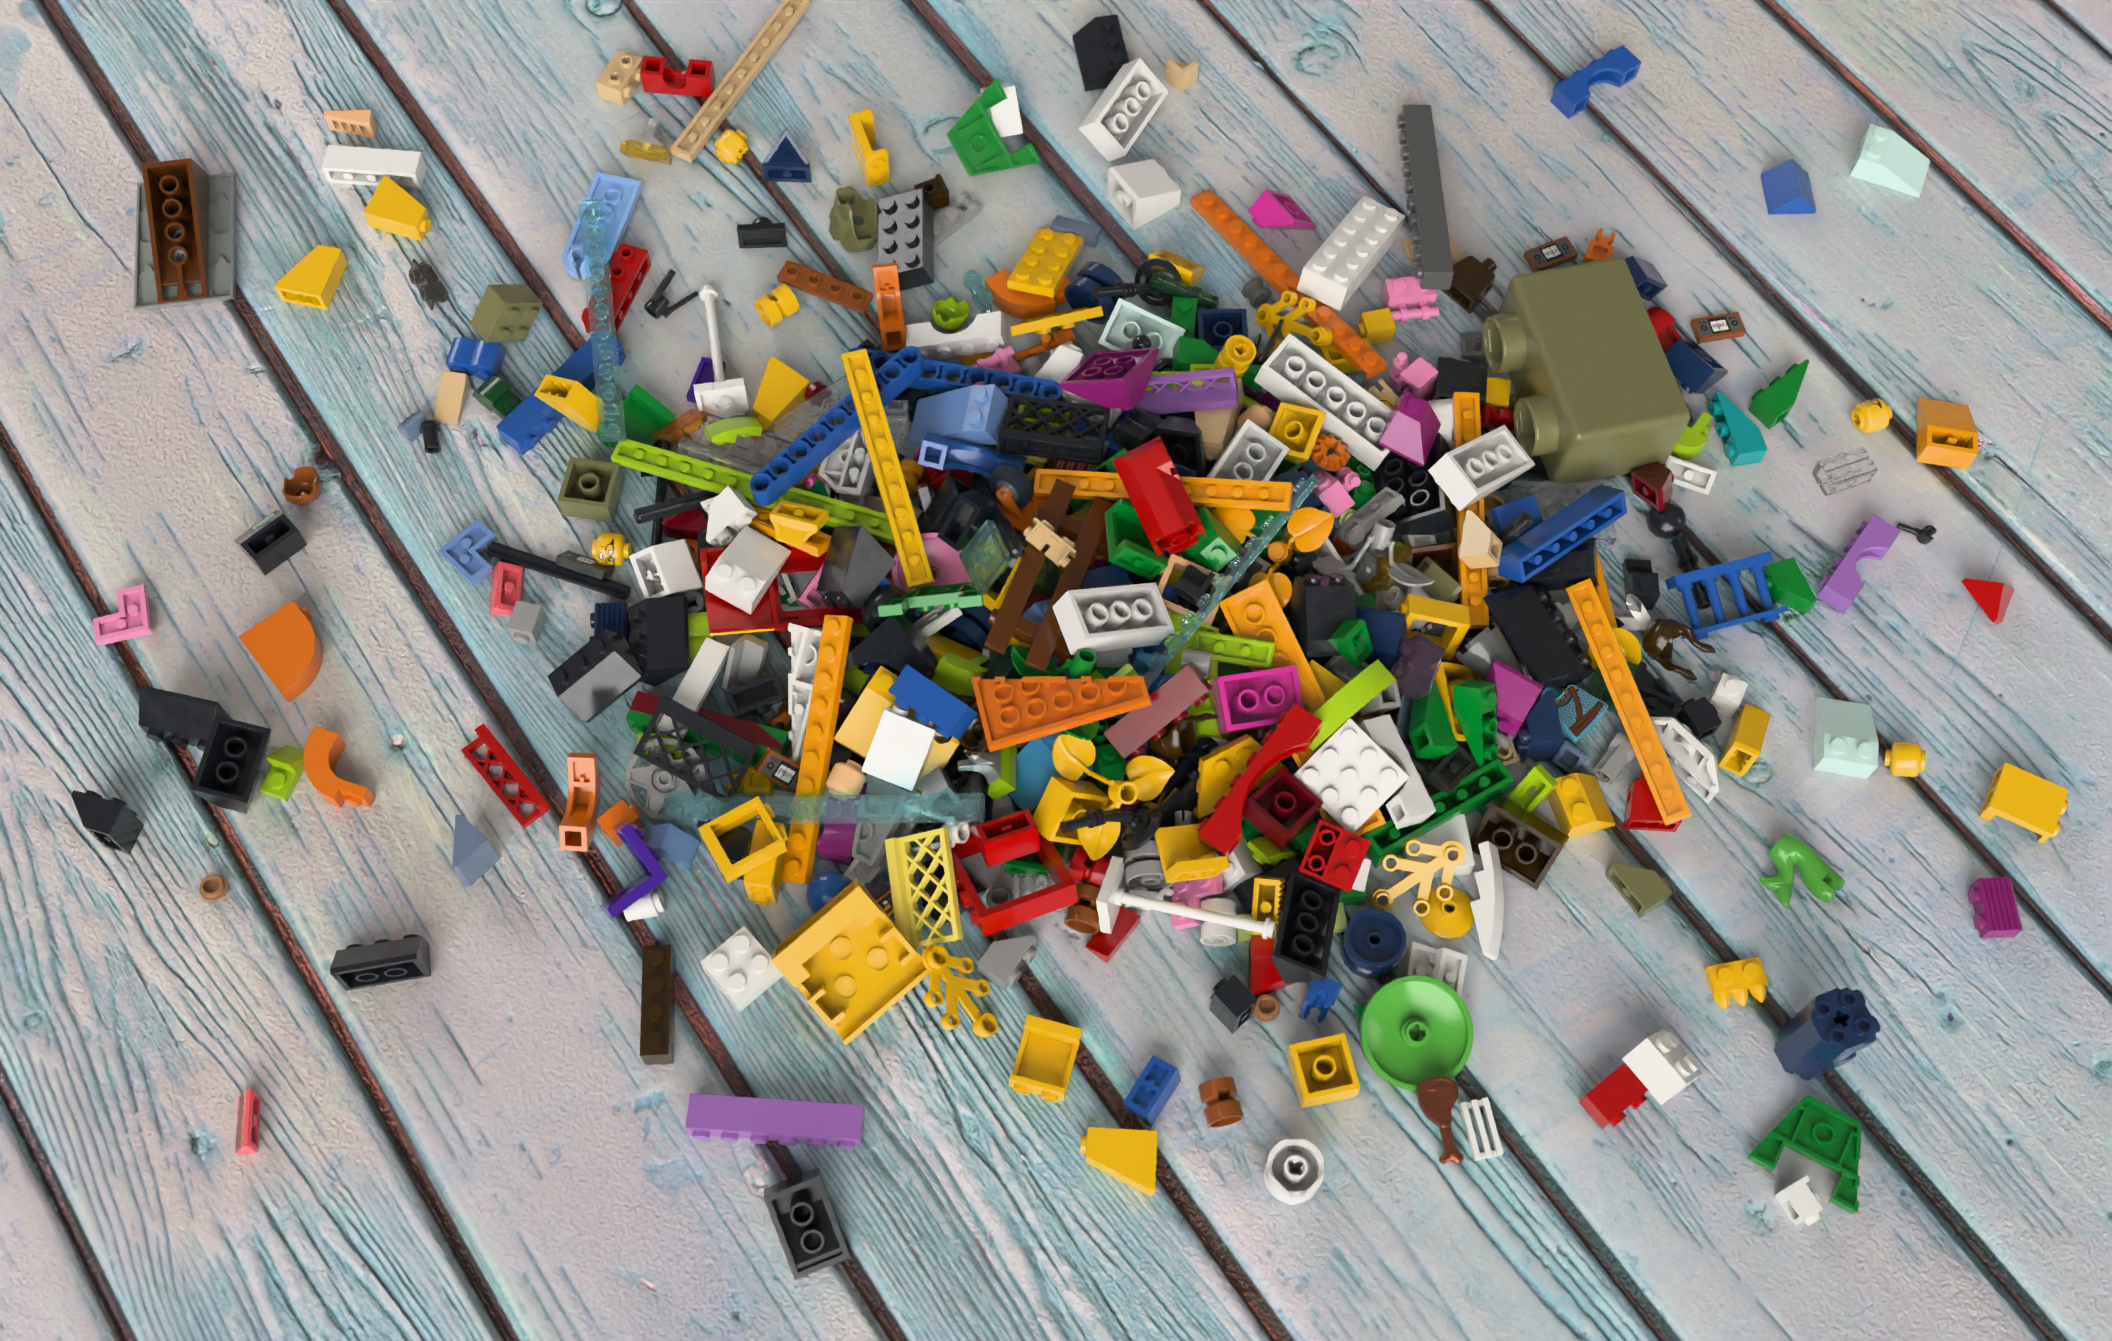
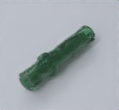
M1159 272L1154 273L1150 283L1152 284L1150 285L1153 288L1160 289L1177 297L1197 298V305L1205 309H1216L1218 306L1219 298L1202 291L1198 286L1186 285Z

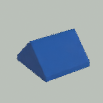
M1793 159L1761 175L1768 214H1815L1816 207L1809 175Z

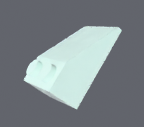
M1870 124L1860 143L1850 176L1919 198L1931 160L1894 131Z
M1119 298L1098 343L1112 350L1133 349V339L1137 335L1144 334L1151 339V348L1158 347L1159 353L1156 359L1158 361L1163 358H1172L1173 347L1179 336L1184 335L1186 329Z
M1817 697L1815 706L1813 770L1867 779L1878 767L1879 741L1871 706Z

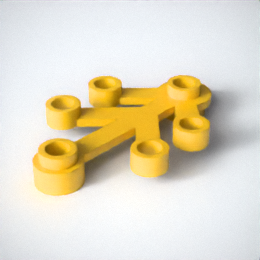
M1284 291L1281 295V300L1273 305L1268 303L1262 304L1257 309V324L1266 329L1269 339L1275 329V325L1278 324L1280 319H1283L1284 323L1281 331L1284 339L1289 333L1294 336L1293 332L1310 338L1315 346L1326 347L1332 341L1333 334L1330 328L1322 326L1312 328L1296 322L1297 319L1306 313H1312L1315 310L1316 303L1312 298H1302L1299 306L1285 316H1280L1279 313L1288 306H1294L1298 300L1297 294L1293 291ZM1278 335L1269 351L1271 353L1283 342L1279 339Z
M1416 838L1408 839L1405 843V850L1409 855L1418 856L1420 853L1436 856L1428 863L1399 858L1392 853L1385 854L1382 858V865L1387 871L1400 869L1411 871L1412 873L1389 888H1375L1370 895L1373 906L1376 909H1389L1393 904L1394 898L1420 882L1417 898L1412 904V909L1418 916L1427 915L1430 911L1428 897L1433 874L1442 867L1441 883L1437 885L1435 893L1441 901L1450 900L1453 896L1451 883L1454 869L1460 866L1466 857L1464 846L1456 840H1447L1439 846L1420 842ZM1411 843L1419 845L1416 851L1409 850ZM1450 850L1457 851V856L1453 859L1447 857ZM1388 858L1395 859V864L1391 867L1385 864ZM1442 888L1449 889V893L1446 896L1439 895ZM1380 896L1388 898L1385 904L1378 903ZM1419 903L1426 904V908L1423 911L1416 910V906Z
M931 944L925 947L922 952V961L929 970L930 991H927L924 995V1001L928 1007L934 1008L943 1003L944 997L940 991L941 978L945 982L946 1013L941 1016L942 1027L945 1030H952L960 1025L957 1008L958 1000L972 1019V1029L977 1036L986 1038L995 1034L998 1030L996 1017L991 1013L982 1014L965 991H971L975 997L980 998L990 992L989 983L985 979L973 980L954 976L949 969L955 968L959 975H966L973 971V961L966 956L962 958L949 956L947 950L941 945Z

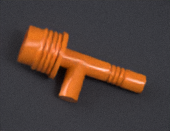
M1071 328L1059 329L1050 332V335L1042 334L1041 343L1018 351L1012 356L1016 362H1020L1026 358L1054 349L1069 340L1076 345V339Z

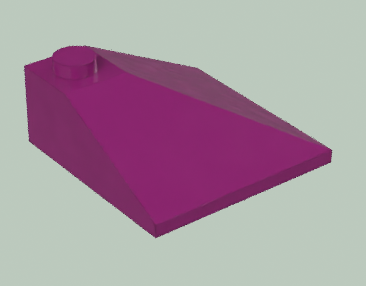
M1158 347L1092 352L1059 383V387L1109 409L1120 408L1122 411L1130 410L1144 396L1159 353Z

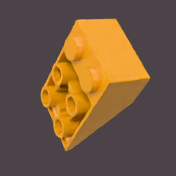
M1918 397L1916 462L1966 470L1978 455V431L1969 406Z

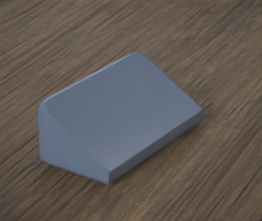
M1057 215L1050 226V229L1053 231L1084 237V245L1094 248L1102 232V227Z

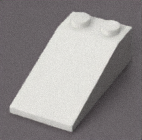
M1503 425L1447 452L1428 471L1449 497L1451 503L1455 505L1458 511H1461L1535 466V463L1508 428Z

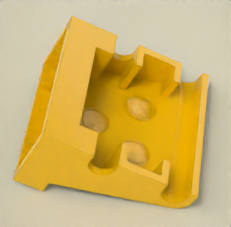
M858 878L852 881L774 948L771 955L773 964L795 988L797 987L804 994L811 1007L830 1028L835 1029L845 1045L850 1043L929 974V970L923 964L922 955Z

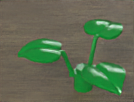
M1014 645L1011 649L1013 665L1022 677L1058 676L1069 668L1070 676L1073 679H1081V676H1090L1095 670L1105 679H1108L1120 670L1109 667H1094L1097 662L1096 654L1087 648H1081L1077 650L1073 660L1067 659L1065 664L1057 670L1056 662L1051 657L1043 673L1024 664L1030 649L1025 650L1026 648H1018ZM1099 721L1064 730V732L1078 739L1092 740L1099 730Z

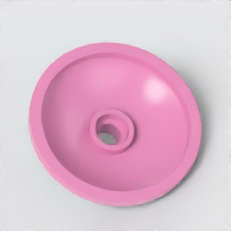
M939 533L920 534L931 572L937 575L934 579V584L930 586L968 582L971 568L965 550L956 551L937 537ZM896 553L894 557L896 564L892 567L893 582L895 586L908 593L912 590L908 591Z

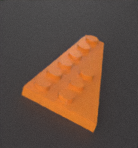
M1023 676L1022 679H1006V677L981 679V677H971L990 752L1152 705L1143 676H1110L1108 679H1092L1091 676H1081V679H1067L1066 676Z

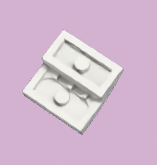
M1412 941L1407 947L1403 976L1421 975L1435 978L1449 985L1461 997L1468 955L1444 947L1437 950Z

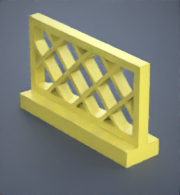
M948 828L935 829L901 838L885 839L894 918L897 927L916 949H921L931 944L937 945L962 940L963 934ZM935 836H940L941 847L938 852H935L930 847ZM913 841L921 846L916 857H913L910 842ZM926 852L934 858L928 869L920 863ZM939 863L944 867L945 871L942 880L933 874ZM917 868L925 874L919 885L915 881V871ZM929 880H932L938 886L932 897L924 891ZM943 891L948 895L949 901L945 908L937 902ZM920 896L928 901L923 913L919 910L918 900ZM933 907L941 913L936 924L928 919ZM946 919L952 924L953 935L947 936L941 930ZM925 923L932 931L927 940L923 941L922 927Z

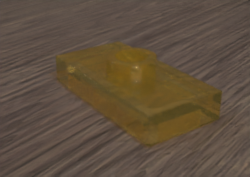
M1408 546L1393 547L1394 562L1396 564H1406L1413 551ZM1387 551L1384 558L1377 563L1379 568L1377 576L1369 580L1365 585L1370 592L1388 591L1395 581L1387 573L1388 569L1391 568L1388 563Z

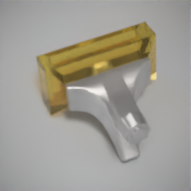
M650 118L646 133L621 142L620 152L627 157L671 165L673 157L667 150V147L660 141L662 131L658 130L660 120Z

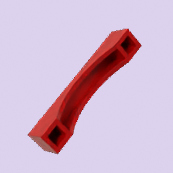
M1296 703L1290 710L1286 708L1278 719L1280 723L1275 731H1268L1262 740L1264 746L1258 753L1254 751L1246 762L1247 769L1242 775L1238 773L1230 784L1232 788L1226 797L1224 795L1220 796L1213 807L1216 811L1210 819L1205 817L1197 829L1199 831V842L1221 857L1227 856L1228 858L1242 839L1243 809L1248 795L1258 779L1277 762L1291 755L1306 751L1322 730L1323 721Z

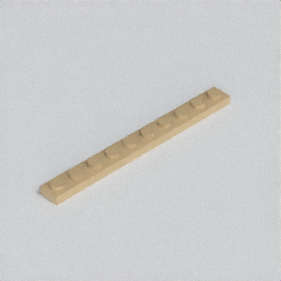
M810 0L782 1L670 149L673 155L690 163L693 162L811 6Z

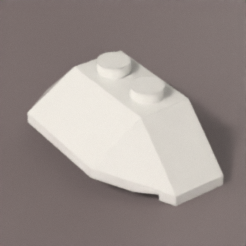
M861 428L821 463L818 475L836 493L862 496L871 490L875 475Z
M1651 717L1674 773L1709 804L1719 792L1717 756L1708 744L1701 742L1692 734L1691 729L1687 725L1681 724L1676 718Z

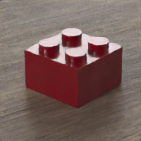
M1282 766L1246 801L1243 817L1282 851L1317 816L1324 802Z

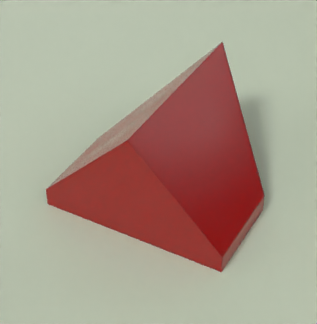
M1968 578L1962 580L1963 585L1989 619L1997 625L2003 622L2014 588L1999 582Z

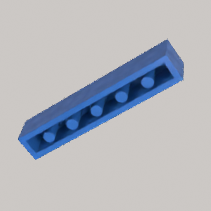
M600 329L552 375L578 381L591 392L598 384L603 383L615 368L623 364L626 359L623 345ZM538 388L496 426L501 440L521 455L533 449L546 433L551 432L555 425L563 417H566L534 395Z
M1600 484L1502 548L1500 564L1497 566L1499 576L1523 583L1627 514L1624 490Z

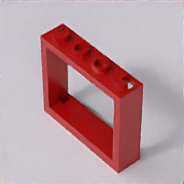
M971 832L967 842L956 843L954 848H951L956 889L960 890L959 897L964 908L968 907L970 909L969 916L973 925H978L984 937L1078 903L1074 879L1053 843L1048 841L1039 832L1040 851H1037V854L1055 885L988 909L982 903L960 861L963 858L980 853Z

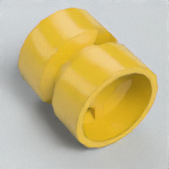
M785 283L772 289L771 295L765 293L754 300L756 311L762 321L770 328L783 320V316L790 317L800 310L798 300Z
M1243 335L1231 336L1216 357V369L1234 367L1236 378H1241L1255 358L1256 347L1254 343Z

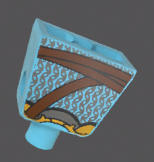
M1569 685L1562 694L1553 687L1547 686L1539 696L1542 698L1547 690H1553L1564 737L1563 742L1567 740L1575 746L1603 717L1609 707L1606 703L1575 685Z

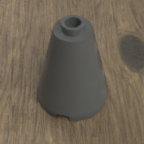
M1495 621L1489 625L1491 629L1489 627L1485 628L1461 649L1464 654L1458 651L1454 655L1457 660L1483 679H1486L1496 659L1524 674L1504 634Z

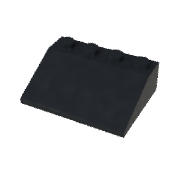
M1440 432L1437 433L1423 467L1390 451L1375 471L1371 470L1376 494L1385 487H1388L1400 493L1405 500L1395 512L1385 518L1396 525L1393 535H1435L1457 528L1455 505L1451 503L1449 497L1428 471L1447 452L1451 451Z
M1529 584L1486 595L1483 598L1484 602L1534 681L1543 686L1566 689L1569 685H1577L1595 672L1591 665V657L1579 647L1577 643L1579 641L1578 637L1563 622L1565 617L1551 603L1552 597L1547 589Z

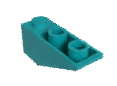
M1716 391L1709 403V413L1715 419L1716 432L1722 439L1724 455L1729 459L1731 467L1760 463L1768 450L1760 428L1721 391Z

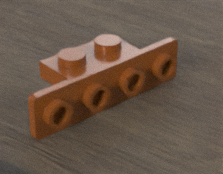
M789 260L786 261L777 276V280L781 283L861 314L865 313L874 298L873 293Z

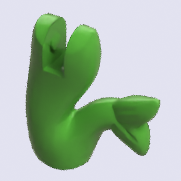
M1788 832L1778 840L1767 854L1774 863L1778 875L1759 878L1763 886L1776 891L1778 900L1786 908L1789 907L1792 895L1794 864L1797 866L1807 889L1823 902L1829 903L1835 897L1834 890L1839 891L1845 885L1842 877L1816 851Z

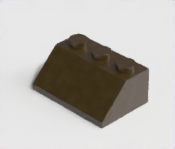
M1498 794L1471 836L1470 843L1472 851L1481 856L1478 844L1486 841L1491 842L1498 848L1501 869L1537 890L1568 841L1569 836Z

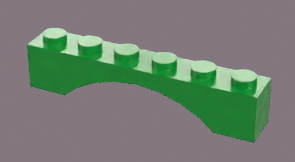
M1179 336L1172 350V371H1190V364H1215L1219 352L1202 339ZM1250 364L1245 374L1241 377L1242 385L1251 386L1254 389H1263L1262 386L1254 381L1262 365Z

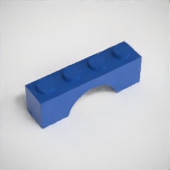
M1624 45L1615 50L1612 49L1599 60H1593L1583 70L1574 72L1565 81H1559L1553 88L1550 102L1567 119H1570L1586 108L1591 94L1589 91L1590 86L1606 83L1620 88L1636 78L1641 61Z
M927 432L922 442L918 464L939 470L962 469L972 471L989 479L992 472L1001 465L1015 467L1023 473L1027 457L1003 453L997 449ZM1005 482L1008 487L1014 488L1011 484Z

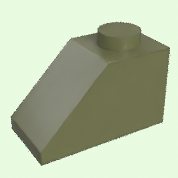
M1615 863L1606 873V877L1639 918L1665 903L1673 893L1668 882L1654 870Z

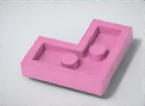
M144 584L117 590L119 613L93 619L95 641L99 646L152 634L148 592Z
M1223 872L1213 878L1175 882L1172 885V890H1174L1172 902L1200 908L1201 898L1223 893ZM1172 914V928L1177 930L1200 925V920Z

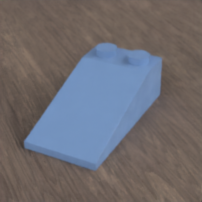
M995 384L971 385L918 399L908 445L910 447H921L927 432L977 445H998L999 432L1003 426L1008 398Z

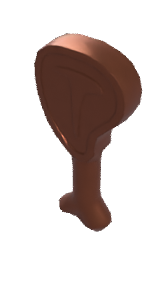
M1433 1077L1422 1081L1416 1089L1417 1101L1424 1115L1440 1129L1444 1151L1439 1158V1162L1446 1164L1452 1161L1455 1164H1461L1464 1156L1455 1147L1451 1129V1109L1458 1099V1086L1451 1078Z

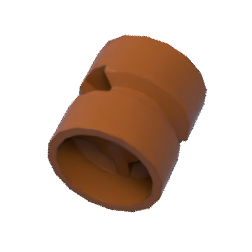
M1077 884L1078 903L1068 907L1064 923L1067 927L1077 932L1097 934L1100 925L1096 900L1101 888L1089 884Z
M1233 1077L1212 1079L1198 1086L1201 1102L1207 1105L1204 1114L1208 1127H1224L1244 1119L1241 1103L1235 1100L1238 1092Z

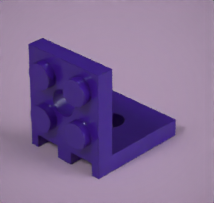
M621 822L613 829L645 873L600 905L606 915L612 918L668 878L658 863L661 860L659 854L652 846L649 847L643 843L644 834L636 824L633 825L632 823Z

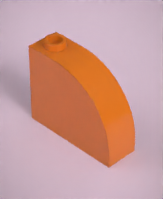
M291 601L238 636L288 702L302 694L313 683L318 675L323 659L321 640L309 622L313 617L304 606L299 608L294 601Z

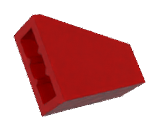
M1251 937L1248 950V990L1255 997L1295 984H1285L1271 960L1275 938L1262 939V937Z

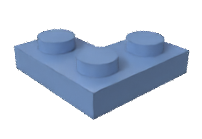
M477 519L438 551L474 587L493 572L491 565L479 553L487 548L489 543L497 540V538L483 522Z

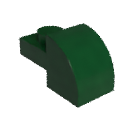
M490 376L472 394L490 412L494 411L502 419L523 402L510 390V385L496 376Z

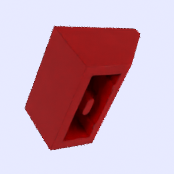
M1028 809L1019 810L969 827L988 868L1040 851L1038 827Z

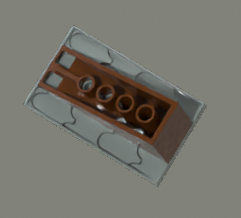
M191 158L143 163L144 183H137L134 309L136 311L153 310L156 308L235 299L236 175L233 172L209 175Z

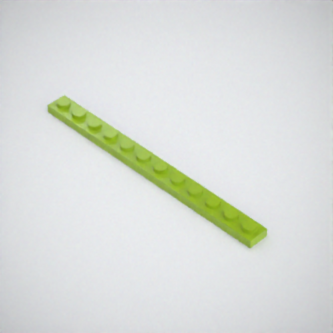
M623 437L620 438L610 457L612 463L720 494L727 486H730L741 492L749 503L758 505L754 501L749 484L750 479L754 475ZM791 487L773 504L762 506L773 510L782 499L827 510L829 520L824 525L834 528L840 526H863L875 540L895 545L886 514L795 487Z

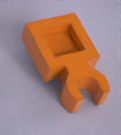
M1600 228L1595 240L1591 239L1582 263L1610 259L1614 246L1611 245L1614 241L1615 233L1612 232L1609 238H1605L1602 236L1603 229Z

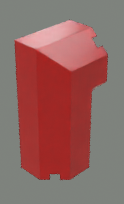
M1160 436L1112 460L1149 541L1158 556L1164 555L1162 551L1168 550L1170 555L1177 554L1195 545L1199 541L1197 538L1199 533L1202 536L1206 533L1176 466Z

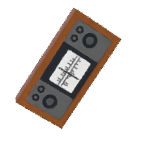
M1567 236L1527 250L1523 257L1532 271L1537 272L1575 260L1578 253Z
M1738 312L1692 319L1690 323L1697 344L1742 337L1746 332Z
M768 747L755 766L754 771L796 794L800 764Z

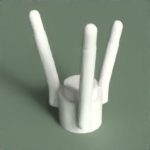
M911 804L906 806L908 810L945 822L941 828H948L951 848H954L956 843H965L969 839L970 828L967 822L956 821L955 817L944 816ZM941 842L932 843L930 847L938 849L941 847ZM921 846L911 848V852H919Z

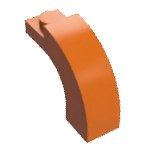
M897 263L872 265L882 347L884 351L900 350L906 345V331Z
M1006 269L985 279V293L991 302L1002 312L1018 319H1029L1056 313V305L1067 302L1064 294L1065 288L1070 283L1068 277L1063 280L1053 298L1007 288V280L1010 274Z
M314 726L307 739L303 757L304 768L310 782L319 794L335 807L341 809L344 802H347L355 807L364 805L371 808L375 797L367 787L337 777V762L346 743L338 733Z
M570 752L567 756L568 800L564 817L559 824L560 850L587 852L594 837L600 802V773L597 770V754Z

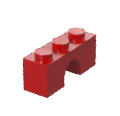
M643 56L640 77L644 92L710 97L713 93L716 78L712 61L689 59L687 70L678 71L668 65L666 57Z

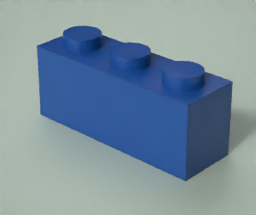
M909 665L905 666L888 691L896 697L894 703L906 711L910 707L917 711L914 717L926 725L930 721L937 726L934 730L946 739L952 735L957 740H960L978 714Z

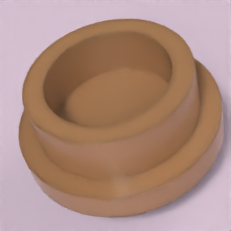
M218 874L208 875L200 883V894L207 901H219L228 893V881Z
M1269 994L1259 995L1256 997L1258 1000L1253 1015L1261 1022L1274 1021L1280 1013L1279 1001Z

